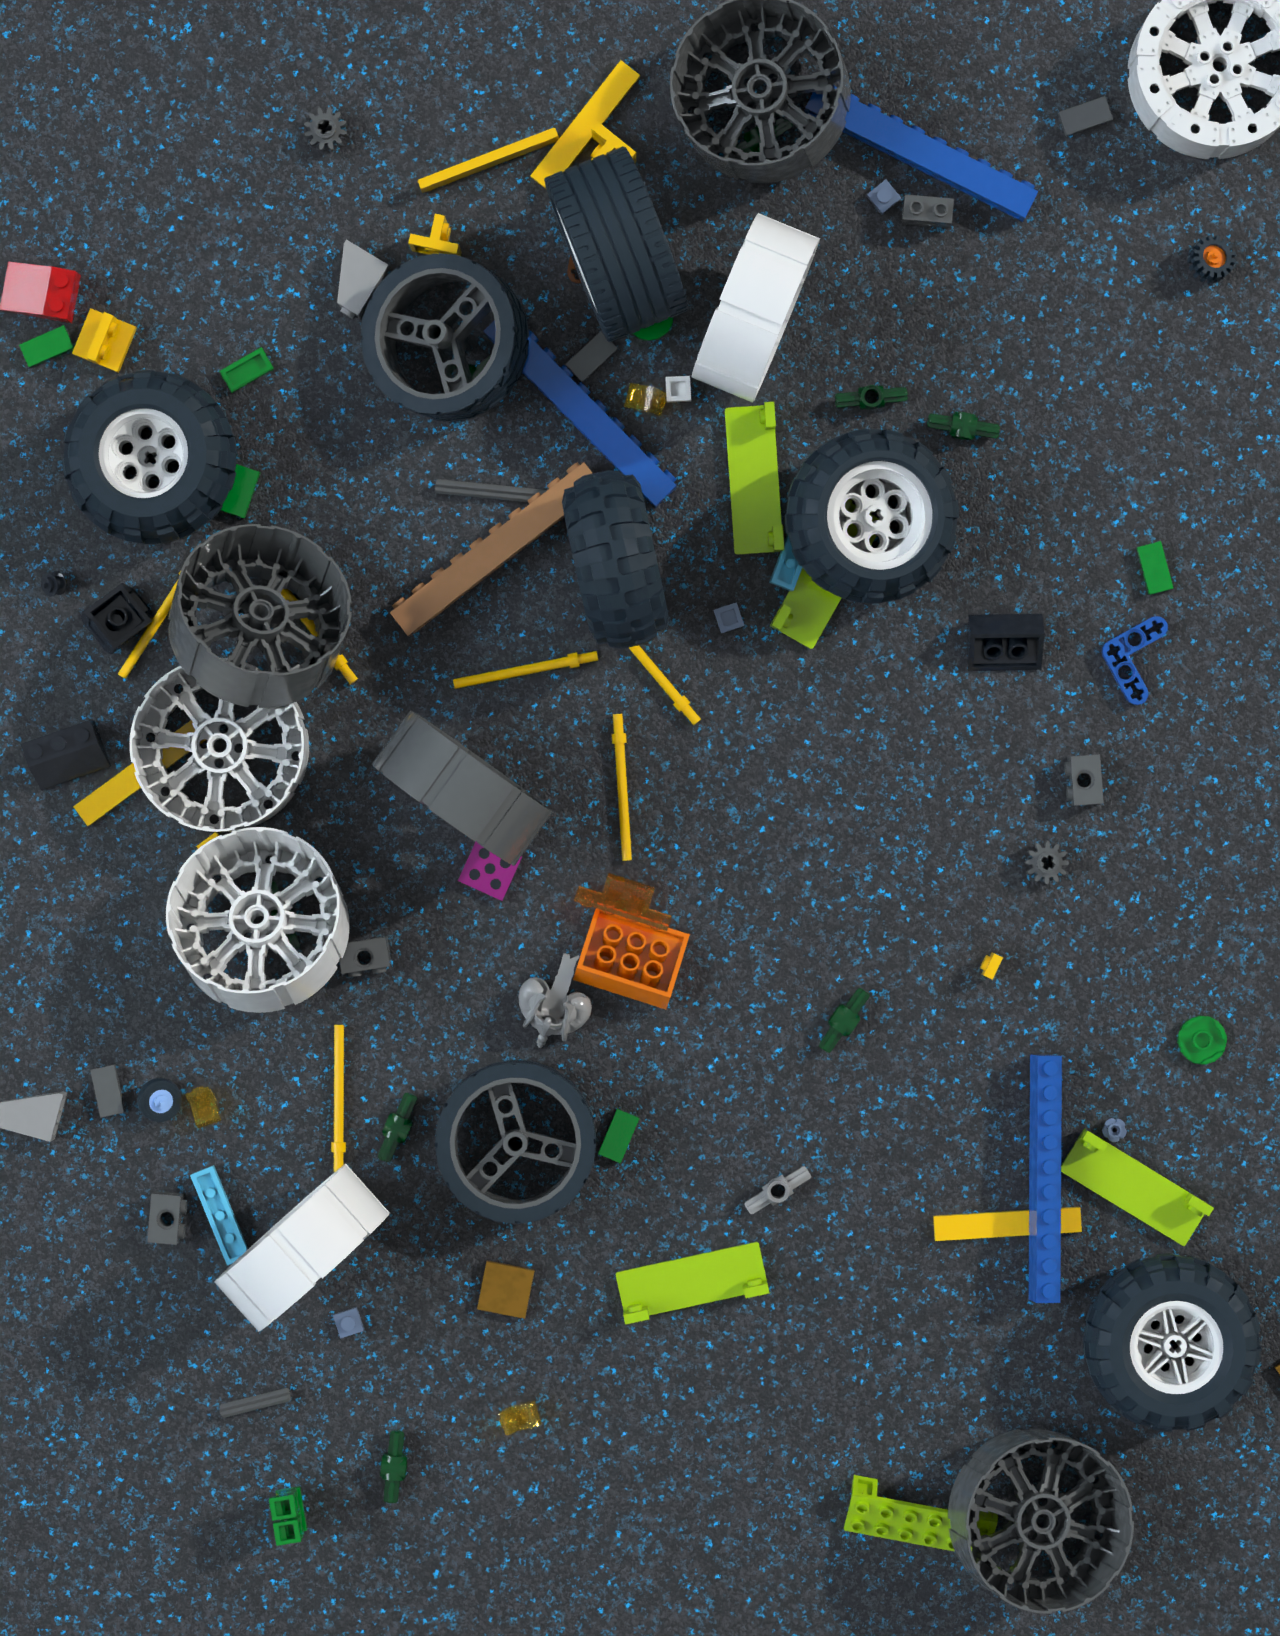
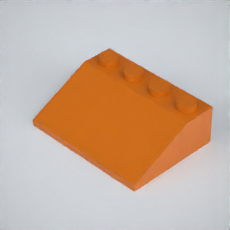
M597 905L573 980L667 1009L690 934Z

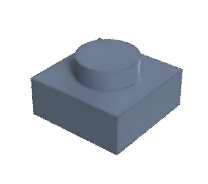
M886 179L867 194V198L881 215L901 200L900 195Z
M737 602L713 610L721 634L744 626Z
M357 1306L333 1314L340 1339L364 1331Z

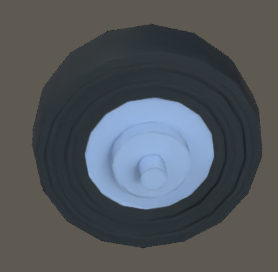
M155 1078L142 1086L137 1102L139 1110L146 1118L155 1122H164L170 1120L178 1113L181 1108L182 1097L175 1083L168 1079Z

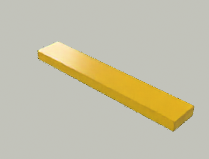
M620 60L530 177L546 189L545 177L560 171L564 172L565 169L569 168L592 139L591 128L597 121L602 125L640 78V75Z
M551 128L418 179L421 191L425 193L555 143L559 140L555 128Z
M190 720L174 733L187 734V732H195L196 730L192 725V720ZM175 747L162 749L163 766L168 769L190 751ZM134 763L73 806L87 826L93 824L141 788L134 773L136 772Z
M1080 1207L1061 1208V1233L1082 1232ZM1029 1210L933 1216L935 1241L1026 1236L1029 1235Z

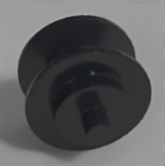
M60 571L43 574L41 588L47 596L62 595L66 591L67 581Z

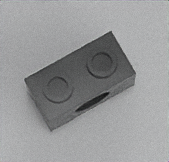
M905 195L902 204L901 224L950 228L954 199Z
M1100 754L1068 757V762H1064L1065 776H1069L1070 786H1066L1067 801H1071V806L1104 803ZM1081 773H1085L1089 777V784L1086 787H1081L1077 783V778Z
M388 937L348 942L343 958L339 959L341 974L348 973V977L363 975V970L372 969V974L386 972V967L392 965ZM361 951H368L371 954L369 964H362L359 961V953Z
M154 1191L151 1194L148 1243L177 1245L180 1239H184L185 1224H182V1214L186 1215L188 1204L187 1200H184V1193ZM164 1212H170L174 1216L173 1224H167L163 1221L162 1216Z

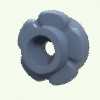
M1110 1118L1105 1122L1102 1133L1109 1141L1118 1142L1119 1139H1123L1126 1136L1127 1130L1125 1129V1123L1121 1119L1115 1120Z

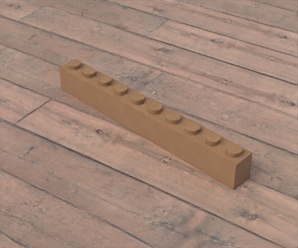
M578 462L566 470L567 476L561 480L557 477L547 485L549 489L542 495L538 492L528 500L529 505L523 510L519 507L508 515L509 521L503 525L499 522L489 530L490 535L483 540L480 537L469 546L471 548L469 552L465 555L461 552L450 560L451 566L445 570L441 567L431 575L432 580L425 585L422 582L411 591L413 593L411 597L407 600L403 597L392 605L394 610L390 614L407 636H412L563 519L562 499L564 489L574 487L576 480L584 475L592 474L588 466L584 462L581 465Z

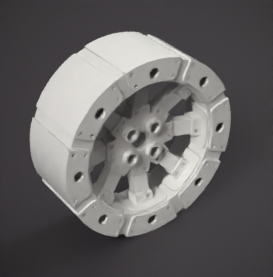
M1162 0L1154 6L1136 35L1130 51L1128 87L1132 103L1139 118L1146 128L1157 136L1159 141L1171 149L1188 156L1201 159H1209L1210 157L1224 159L1253 150L1268 140L1280 128V75L1273 74L1271 76L1256 71L1255 67L1249 65L1256 58L1266 53L1280 50V0ZM1217 1L1233 4L1232 16L1221 36L1216 28L1213 29L1208 15V4L1216 3ZM1252 12L1260 18L1263 17L1271 31L1263 38L1252 43L1240 44L1241 31ZM1185 13L1188 14L1196 29L1198 44L1193 42L1189 44L1175 37L1176 34L1169 30L1176 18L1179 19ZM1150 28L1158 29V35L1152 36L1149 32ZM1223 46L1227 47L1231 51H1225L1223 49ZM1161 52L1170 53L1182 59L1189 67L1176 75L1163 76L1161 65H1159ZM1206 53L1209 59L1203 61L1200 58V54ZM1213 62H1221L1224 65V71H1216L1213 68ZM1234 66L1240 67V74L1233 72ZM1210 80L1218 81V83L1213 84L1210 82ZM1150 86H1158L1159 92L1152 93L1150 91ZM1249 86L1264 91L1265 94L1272 98L1266 105V108H1262L1254 114L1251 108L1248 109L1241 95V87L1248 88ZM1196 87L1198 89V99L1194 109L1189 113L1176 104L1172 95L1184 88ZM1217 97H1221L1223 102H1226L1232 114L1233 122L1219 124L1218 122L1208 121L1209 110L1212 102ZM1194 124L1199 126V133L1197 134L1192 133L1190 129ZM1248 126H1256L1257 131L1255 133H1250L1248 131Z
M758 213L725 284L720 297V305L715 309L692 372V378L753 403L789 321L820 238Z
M246 663L245 665L246 670L262 671L251 664ZM181 666L171 670L160 678L146 693L141 707L138 706L131 727V762L134 763L136 779L145 795L166 816L178 820V823L203 831L232 832L245 827H254L276 815L292 799L298 784H301L309 758L308 730L305 729L304 716L297 702L273 708H259L258 705V708L247 717H242L235 721L234 704L219 698L218 710H216L214 718H212L196 702L197 698L194 693L203 689L196 684L197 680L192 675L188 676ZM177 684L183 686V692L180 694L174 691V687ZM177 706L184 710L192 720L195 732L182 734L173 733L165 729L168 716ZM274 718L277 719L279 726L283 730V733H281L283 744H260L257 741L248 739L256 728L267 720L271 721ZM223 724L228 726V732L225 734L220 732V726ZM148 733L155 735L153 742L147 741L146 736ZM203 739L208 740L207 748L205 749L200 746V742ZM218 739H224L227 743L225 751L221 753L216 752L214 749V744ZM237 744L243 745L241 753H237L234 749ZM175 747L192 752L193 755L186 764L177 771L168 774L166 767L162 763V749ZM295 751L299 752L298 761L292 759V753ZM262 758L280 763L277 777L266 787L262 782H258L250 772V767L245 761L246 759ZM222 759L224 761L223 767L217 768L215 761ZM207 770L209 782L204 804L189 800V797L181 790L195 775ZM228 773L234 779L237 778L250 798L249 801L242 803L239 807H225L223 789ZM163 787H168L170 789V794L168 796H163L161 794V789ZM266 800H271L273 802V807L271 809H266L264 807V802ZM215 814L219 817L218 823L212 824L210 822L211 815Z
M250 827L237 829L230 834L220 835L208 841L187 859L179 870L176 881H173L168 895L166 925L168 935L173 942L171 945L176 955L203 992L219 1003L222 1001L228 1004L230 1008L261 1013L285 1009L284 1006L301 1003L315 994L329 981L337 970L336 965L339 959L343 958L347 947L349 914L347 905L342 897L343 894L330 867L314 847L303 839L295 838L282 830ZM268 856H272L270 858L271 863H266L265 861ZM276 871L290 873L296 877L294 883L283 891H278L275 894L272 893V877L275 876ZM248 872H256L255 885L251 891H241L235 885L233 880ZM215 875L221 876V880L218 883L213 879ZM318 877L323 878L320 883L315 881ZM218 893L220 895L223 894L230 901V910L222 913L207 912L210 901ZM315 894L319 903H321L319 904L321 914L309 916L290 912L293 908L292 905L304 896L308 897ZM274 909L278 910L277 915H275V916H271V915H270V912H271L272 910H274ZM256 917H264L261 923L253 924ZM189 924H195L190 927V930H187ZM211 930H225V932H229L226 936L227 939L215 951L213 950L207 955L203 948V934L209 933ZM295 931L312 933V935L318 936L317 946L306 958L302 953H298L285 934H292ZM247 932L252 933L250 938L244 937V934ZM269 948L284 959L291 971L283 975V978L279 980L272 979L266 981L264 961ZM246 949L248 972H246L245 980L231 979L228 974L223 972L227 967L226 964L237 952L241 953ZM206 974L212 975L209 979H203Z
M344 1164L257 1240L214 1282L259 1332L313 1288L317 1280L323 1279L387 1218L390 1212L348 1165Z

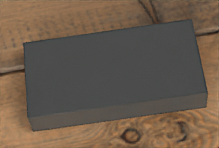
M1105 96L1058 113L1066 137L1113 120Z
M600 331L565 365L583 383L618 348L612 342H608L603 332Z
M116 1064L91 1069L100 1118L124 1113L125 1107Z

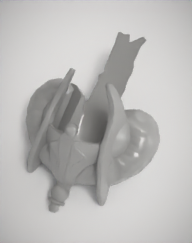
M563 954L558 975L555 976L551 989H549V986L543 979L532 977L526 980L519 990V1006L526 1019L523 1027L525 1028L531 1024L540 1033L537 1040L538 1048H542L546 1044L547 1037L550 1035H562V1041L566 1042L568 1033L582 1027L591 1015L592 1005L588 996L580 992L567 995L579 955L570 959V954Z

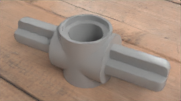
M802 1166L786 1177L782 1174L764 1185L762 1192L744 1203L750 1214H754L770 1203L774 1206L777 1203L783 1202L790 1195L794 1194L793 1189L809 1180L811 1174L805 1166ZM781 1184L784 1186L785 1191L781 1196H774L771 1193V1188L774 1185Z

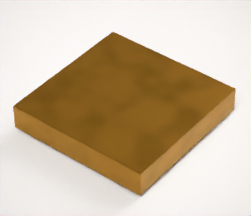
M487 1260L477 1309L525 1319L535 1270Z

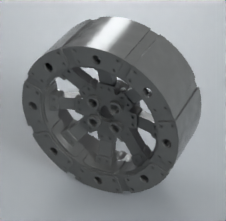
M725 1L719 4V7L705 13L692 25L676 51L674 67L671 68L670 93L675 114L697 153L710 166L722 174L737 180L739 178L746 179L751 183H772L793 178L802 174V170L809 166L813 167L820 162L834 147L845 127L846 113L850 109L851 89L848 72L840 50L826 24L814 12L796 1ZM757 23L759 31H752V25ZM808 35L814 36V39H813V40L807 39V40L805 41V38H806ZM779 37L788 41L787 46L777 57H774L772 60L767 59L764 52L766 38ZM746 42L749 49L748 62L737 64L726 56V53L732 47ZM706 53L712 55L710 61L707 58H703ZM807 53L814 61H817L820 72L812 73L813 75H788L791 71L790 67L800 56L803 57ZM712 71H719L732 82V85L727 86L726 89L711 93L705 92V83ZM777 76V81L771 83L770 77ZM835 82H841L840 87L836 89L833 88V84ZM758 86H767V89L764 93H755V90ZM816 92V94H823L822 109L820 108L815 118L809 113L807 115L790 98L796 97L800 93ZM755 104L756 109L749 108V105ZM726 106L735 108L730 121L718 135L712 128H709L707 114L712 113L715 109ZM691 107H696L693 114L688 113ZM776 116L790 121L802 134L792 146L779 147L774 129ZM755 120L760 133V152L744 153L743 150L736 148L738 138L745 127ZM722 153L725 157H720L718 154Z
M261 524L239 525L226 528L209 536L204 543H200L194 548L184 562L169 612V640L180 666L188 676L192 675L197 680L196 684L224 701L240 706L259 705V708H273L288 705L307 697L314 688H319L331 674L350 625L352 613L350 612L351 595L346 579L338 565L322 551L323 549L310 539L294 531L271 525V527L261 526ZM285 573L287 574V577L285 578L279 574ZM249 577L269 580L267 587L255 586ZM228 581V583H232L237 595L229 596L215 592L211 588ZM283 588H287L295 593L301 600L290 602L285 600L281 595ZM197 608L204 610L209 608L223 612L222 615L225 617L209 625L198 626L195 614ZM300 618L313 620L318 634L317 637L312 634L309 635L295 626L293 620ZM227 636L228 638L238 637L236 647L226 661L212 653V650L209 648L212 642ZM281 642L285 644L288 642L301 650L302 655L306 657L303 664L290 668L282 653ZM256 647H259L262 654H265L269 666L268 671H250L245 669L246 660L250 652L252 653Z
M410 710L372 763L378 771L383 773L394 784L418 802L429 806L428 809L513 866H515L553 813L546 805L412 710Z
M1029 1428V1430L1024 1431L1017 1429L1003 1433L986 1442L971 1455L973 1458L967 1465L964 1464L954 1482L949 1499L948 1519H950L951 1525L949 1534L955 1553L963 1567L975 1580L1005 1602L1017 1608L1044 1614H1052L1053 1611L1066 1612L1081 1607L1094 1600L1111 1585L1110 1582L1115 1576H1118L1128 1557L1133 1539L1134 1521H1132L1131 1511H1133L1128 1489L1118 1471L1108 1460L1102 1458L1100 1453L1075 1439L1043 1428ZM1053 1440H1056V1447L1050 1448V1445L1053 1442ZM1029 1455L1043 1456L1042 1464H1044L1041 1482H1038L1036 1488L1027 1479L1020 1461L1030 1457ZM1066 1463L1074 1468L1080 1480L1076 1483L1077 1486L1067 1493L1058 1494L1059 1488L1057 1487L1061 1470L1063 1471L1064 1464ZM1002 1471L1011 1481L1017 1500L1007 1499L1006 1501L986 1492L987 1487L991 1483L989 1482L990 1479ZM1094 1475H1097L1098 1481L1093 1484L1092 1482L1095 1480ZM1039 1498H1045V1502L1042 1505L1038 1503ZM1084 1501H1089L1092 1509L1090 1523L1081 1524L1072 1520L1070 1514L1074 1511L1073 1509ZM979 1511L987 1513L990 1511L1010 1520L1003 1526V1529L990 1535L985 1534L981 1536L979 1528H977ZM1041 1514H1044L1043 1523L1037 1525V1517ZM1034 1530V1537L1028 1538V1532ZM1096 1531L1102 1533V1537L1098 1540L1094 1538ZM1070 1537L1083 1541L1080 1551L1070 1561L1067 1560L1062 1549V1541ZM1019 1543L1018 1549L1020 1551L1014 1565L1010 1566L1008 1572L998 1566L996 1567L997 1564L992 1560L991 1556L996 1554L997 1550L1010 1544ZM1043 1550L1048 1555L1052 1565L1050 1567L1052 1572L1041 1577H1030V1570L1035 1558ZM1062 1575L1067 1576V1582L1064 1584L1063 1578H1061ZM1008 1584H1014L1011 1590H1007Z

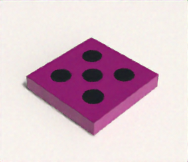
M475 841L458 881L503 901L523 856L513 866Z

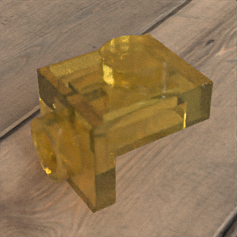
M630 383L624 407L661 416L666 404V392L655 387Z
M197 1087L192 1092L186 1094L198 1129L222 1121L215 1094L209 1087Z
M535 1401L511 1405L499 1412L500 1424L506 1436L516 1431L538 1427L542 1424Z

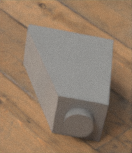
M347 239L343 247L337 303L341 307V313L351 319L354 316L361 319L369 300L373 297L372 294L386 277L390 267Z
M61 1091L0 1102V1128L49 1142L53 1141L56 1137L68 1092Z

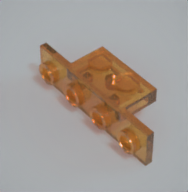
M608 873L602 893L579 886L574 901L579 902L582 906L594 907L610 915L616 914L625 917L631 922L644 923L656 930L662 929L667 931L672 917L671 915L649 909L655 890L654 887Z

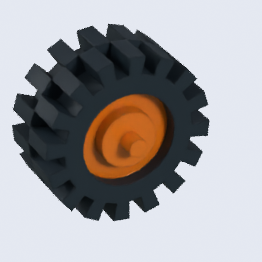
M1208 235L1206 238L1200 239L1192 247L1188 254L1190 257L1187 259L1188 263H1192L1189 270L1196 271L1193 274L1195 278L1198 275L1201 276L1199 281L1204 282L1207 279V283L1211 284L1213 281L1217 283L1233 270V265L1236 263V259L1233 258L1236 256V252L1230 251L1233 248L1232 244L1228 246L1225 244L1228 241L1224 238L1220 241V236L1216 235L1213 238L1212 235Z

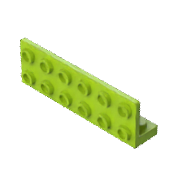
M764 402V405L726 408L725 423L734 553L740 555L781 552L784 550V537L781 522L774 402Z
M848 499L845 503V508L848 512L852 513L856 505L852 503V500ZM869 514L872 517V522L874 520H879V518L875 517L872 514ZM850 524L847 528V533L850 537L853 538L858 533L855 524ZM873 534L870 537V545H872L877 535ZM802 567L794 591L788 592L770 626L804 646L813 649L841 597L819 587Z
M1085 1128L1061 1165V1172L1182 1246L1187 1244L1204 1214L1210 1216L1214 1209L1211 1205Z
M758 1242L616 1272L625 1325L649 1320V1315L745 1295V1298L769 1294Z
M858 1475L853 1476L851 1500L844 1523L845 1531L955 1551L949 1534L951 1525L947 1509L878 1497V1479ZM979 1511L977 1528H979L980 1535L995 1533L998 1514L990 1511L988 1513Z

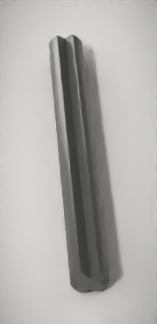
M438 479L435 483V492L439 494L528 502L536 493L539 492L542 495L547 491L543 489Z

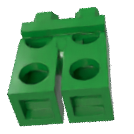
M301 1487L276 1490V1496L269 1498L272 1521L280 1520L273 1523L276 1546L301 1542L304 1531H307Z

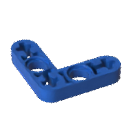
M1159 616L1149 618L1107 641L1101 650L1102 656L1124 697L1132 705L1143 704L1148 698V690L1129 655L1166 634L1168 630L1167 622ZM1152 621L1156 624L1161 623L1160 634L1156 631L1148 634L1147 636L1150 637V640L1147 641L1146 635L1140 627L1144 626V630H1148L1153 626ZM1132 632H1136L1141 636V643L1138 646H1132L1128 642V636ZM1110 644L1113 647L1118 646L1119 651L1116 653L1119 659H1122L1123 656L1126 661L1118 663L1115 667L1112 665V662H1116L1113 655L1108 656L1107 651L1110 650ZM1123 665L1128 666L1132 671L1130 678L1127 680L1121 679L1118 675V670ZM1135 678L1138 683L1133 684L1135 689H1141L1143 692L1140 695L1141 700L1139 701L1137 698H1131L1130 695L1133 693L1131 686L1127 688L1124 686V684L1133 681Z

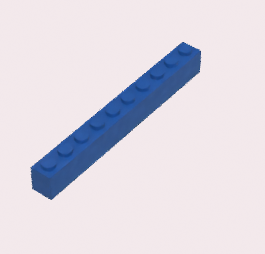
M812 93L804 111L807 115L809 113L815 118L817 117L820 108L822 109L823 94ZM851 94L850 109L846 113V124L842 131L843 133L1022 222L1024 221L1038 193L1034 189L1035 186L1025 180L1019 182L1012 178L1013 175L1003 169L997 171L990 167L991 164L980 158L975 160L968 156L969 153L958 147L953 149L947 146L945 140L936 136L931 138L925 135L923 129L914 125L909 127L903 124L901 118L892 114L887 116L881 113L879 107L870 103L865 105L859 102L857 96Z
M494 320L483 331L493 344H495L496 334ZM529 330V337L527 339L529 340L528 356L522 373L618 471L622 472L623 476L633 474L640 483L643 496L655 508L659 506L676 489L677 485L674 483L676 478L667 469L663 472L657 466L659 461L650 452L645 454L640 449L642 444L634 435L628 437L622 431L625 426L616 417L611 419L605 413L608 409L599 400L594 402L588 396L591 392L581 382L577 385L571 379L573 376L572 372L565 365L559 367L554 361L556 356L547 347L543 350L537 344L539 339Z
M1030 1055L1029 1300L1035 1303H1060L1062 1056Z

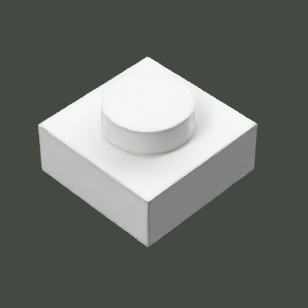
M690 376L666 377L667 403L691 401Z

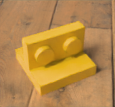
M597 121L591 128L592 139L599 143V145L594 149L591 157L595 158L602 154L606 155L607 152L624 146L629 151L634 163H636V152Z
M435 214L430 238L410 233L408 244L413 252L427 255L441 253L459 256L462 253L459 244L448 242L451 228H449V223H447L444 215Z
M90 308L72 354L119 373L137 327L118 320L111 314L101 313Z

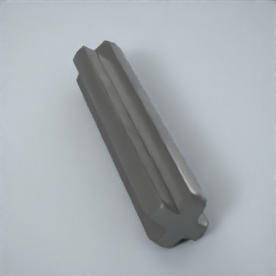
M284 1388L224 1403L219 1407L220 1414L225 1418L289 1402L291 1400V1393L289 1388Z

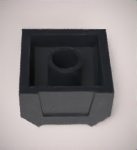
M121 583L85 609L81 615L84 626L103 649L111 655L154 621L151 609L133 588L124 583Z

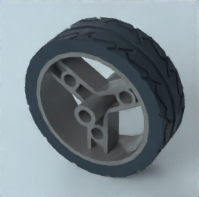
M438 253L416 257L395 268L380 282L372 294L373 297L368 302L362 320L361 336L363 337L361 345L363 359L370 375H373V381L386 396L400 404V406L434 420H464L474 418L495 407L510 393L517 383L528 356L529 340L527 339L529 337L527 317L520 300L518 301V297L508 284L482 265L456 254ZM452 282L471 284L440 320L429 321L403 315L408 306L420 294L431 287ZM473 305L472 313L467 315L468 307ZM492 309L496 326L495 344L486 366L472 380L464 352L468 345L467 336ZM461 317L463 322L457 330L452 328L451 326ZM414 325L413 333L408 335V329ZM396 341L433 349L445 391L444 394L422 393L410 384L398 363ZM445 352L454 355V359L447 361ZM458 368L457 376L452 378V371Z
M509 1060L490 1064L475 1071L461 1082L444 1105L437 1123L435 1139L438 1167L446 1185L456 1198L480 1216L496 1222L513 1224L539 1221L558 1212L571 1202L588 1179L594 1163L596 1147L593 1115L585 1097L573 1082L551 1067L538 1062ZM513 1083H527L540 1087L551 1093L562 1103L571 1117L575 1129L576 1142L526 1130ZM488 1090L502 1138L468 1173L462 1164L458 1152L457 1134L459 1122L470 1102L483 1091ZM503 1099L510 1100L513 1104L512 1110L509 1112L502 1111L499 1108V1102ZM515 1115L519 1126H514L506 1132L503 1118ZM519 1137L522 1140V1144L514 1145L511 1143L510 1138ZM529 1137L543 1142L541 1152L526 1150ZM550 1143L556 1144L559 1148V1153L555 1156H550L545 1151V1147ZM502 1145L505 1152L511 1156L504 1163L495 1157L496 1152ZM519 1156L569 1167L558 1183L537 1196L514 1199L494 1195L487 1191ZM494 1162L498 1168L497 1172L488 1174L484 1170V1164Z

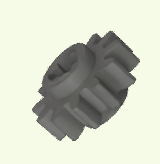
M319 107V115L315 116L310 113L309 116L312 122L304 123L305 127L310 129V131L305 133V137H313L310 142L311 146L315 147L319 143L321 152L325 150V146H329L330 150L334 151V143L340 146L343 145L340 136H348L347 132L342 130V128L347 126V122L344 120L339 121L342 117L340 112L335 113L333 116L331 107L327 109V113H323ZM326 125H329L331 131H327L326 134H323L322 130L320 129L325 128Z
M1045 841L1044 848L1040 844L1035 843L1037 851H1027L1032 856V859L1025 860L1024 863L1032 866V868L1028 869V874L1036 873L1034 881H1039L1043 877L1044 883L1048 884L1050 877L1055 882H1058V873L1066 875L1062 865H1068L1069 862L1062 860V857L1067 852H1058V843L1053 848H1050L1049 841ZM1050 856L1052 866L1044 869V863L1041 860L1043 857L1048 858Z

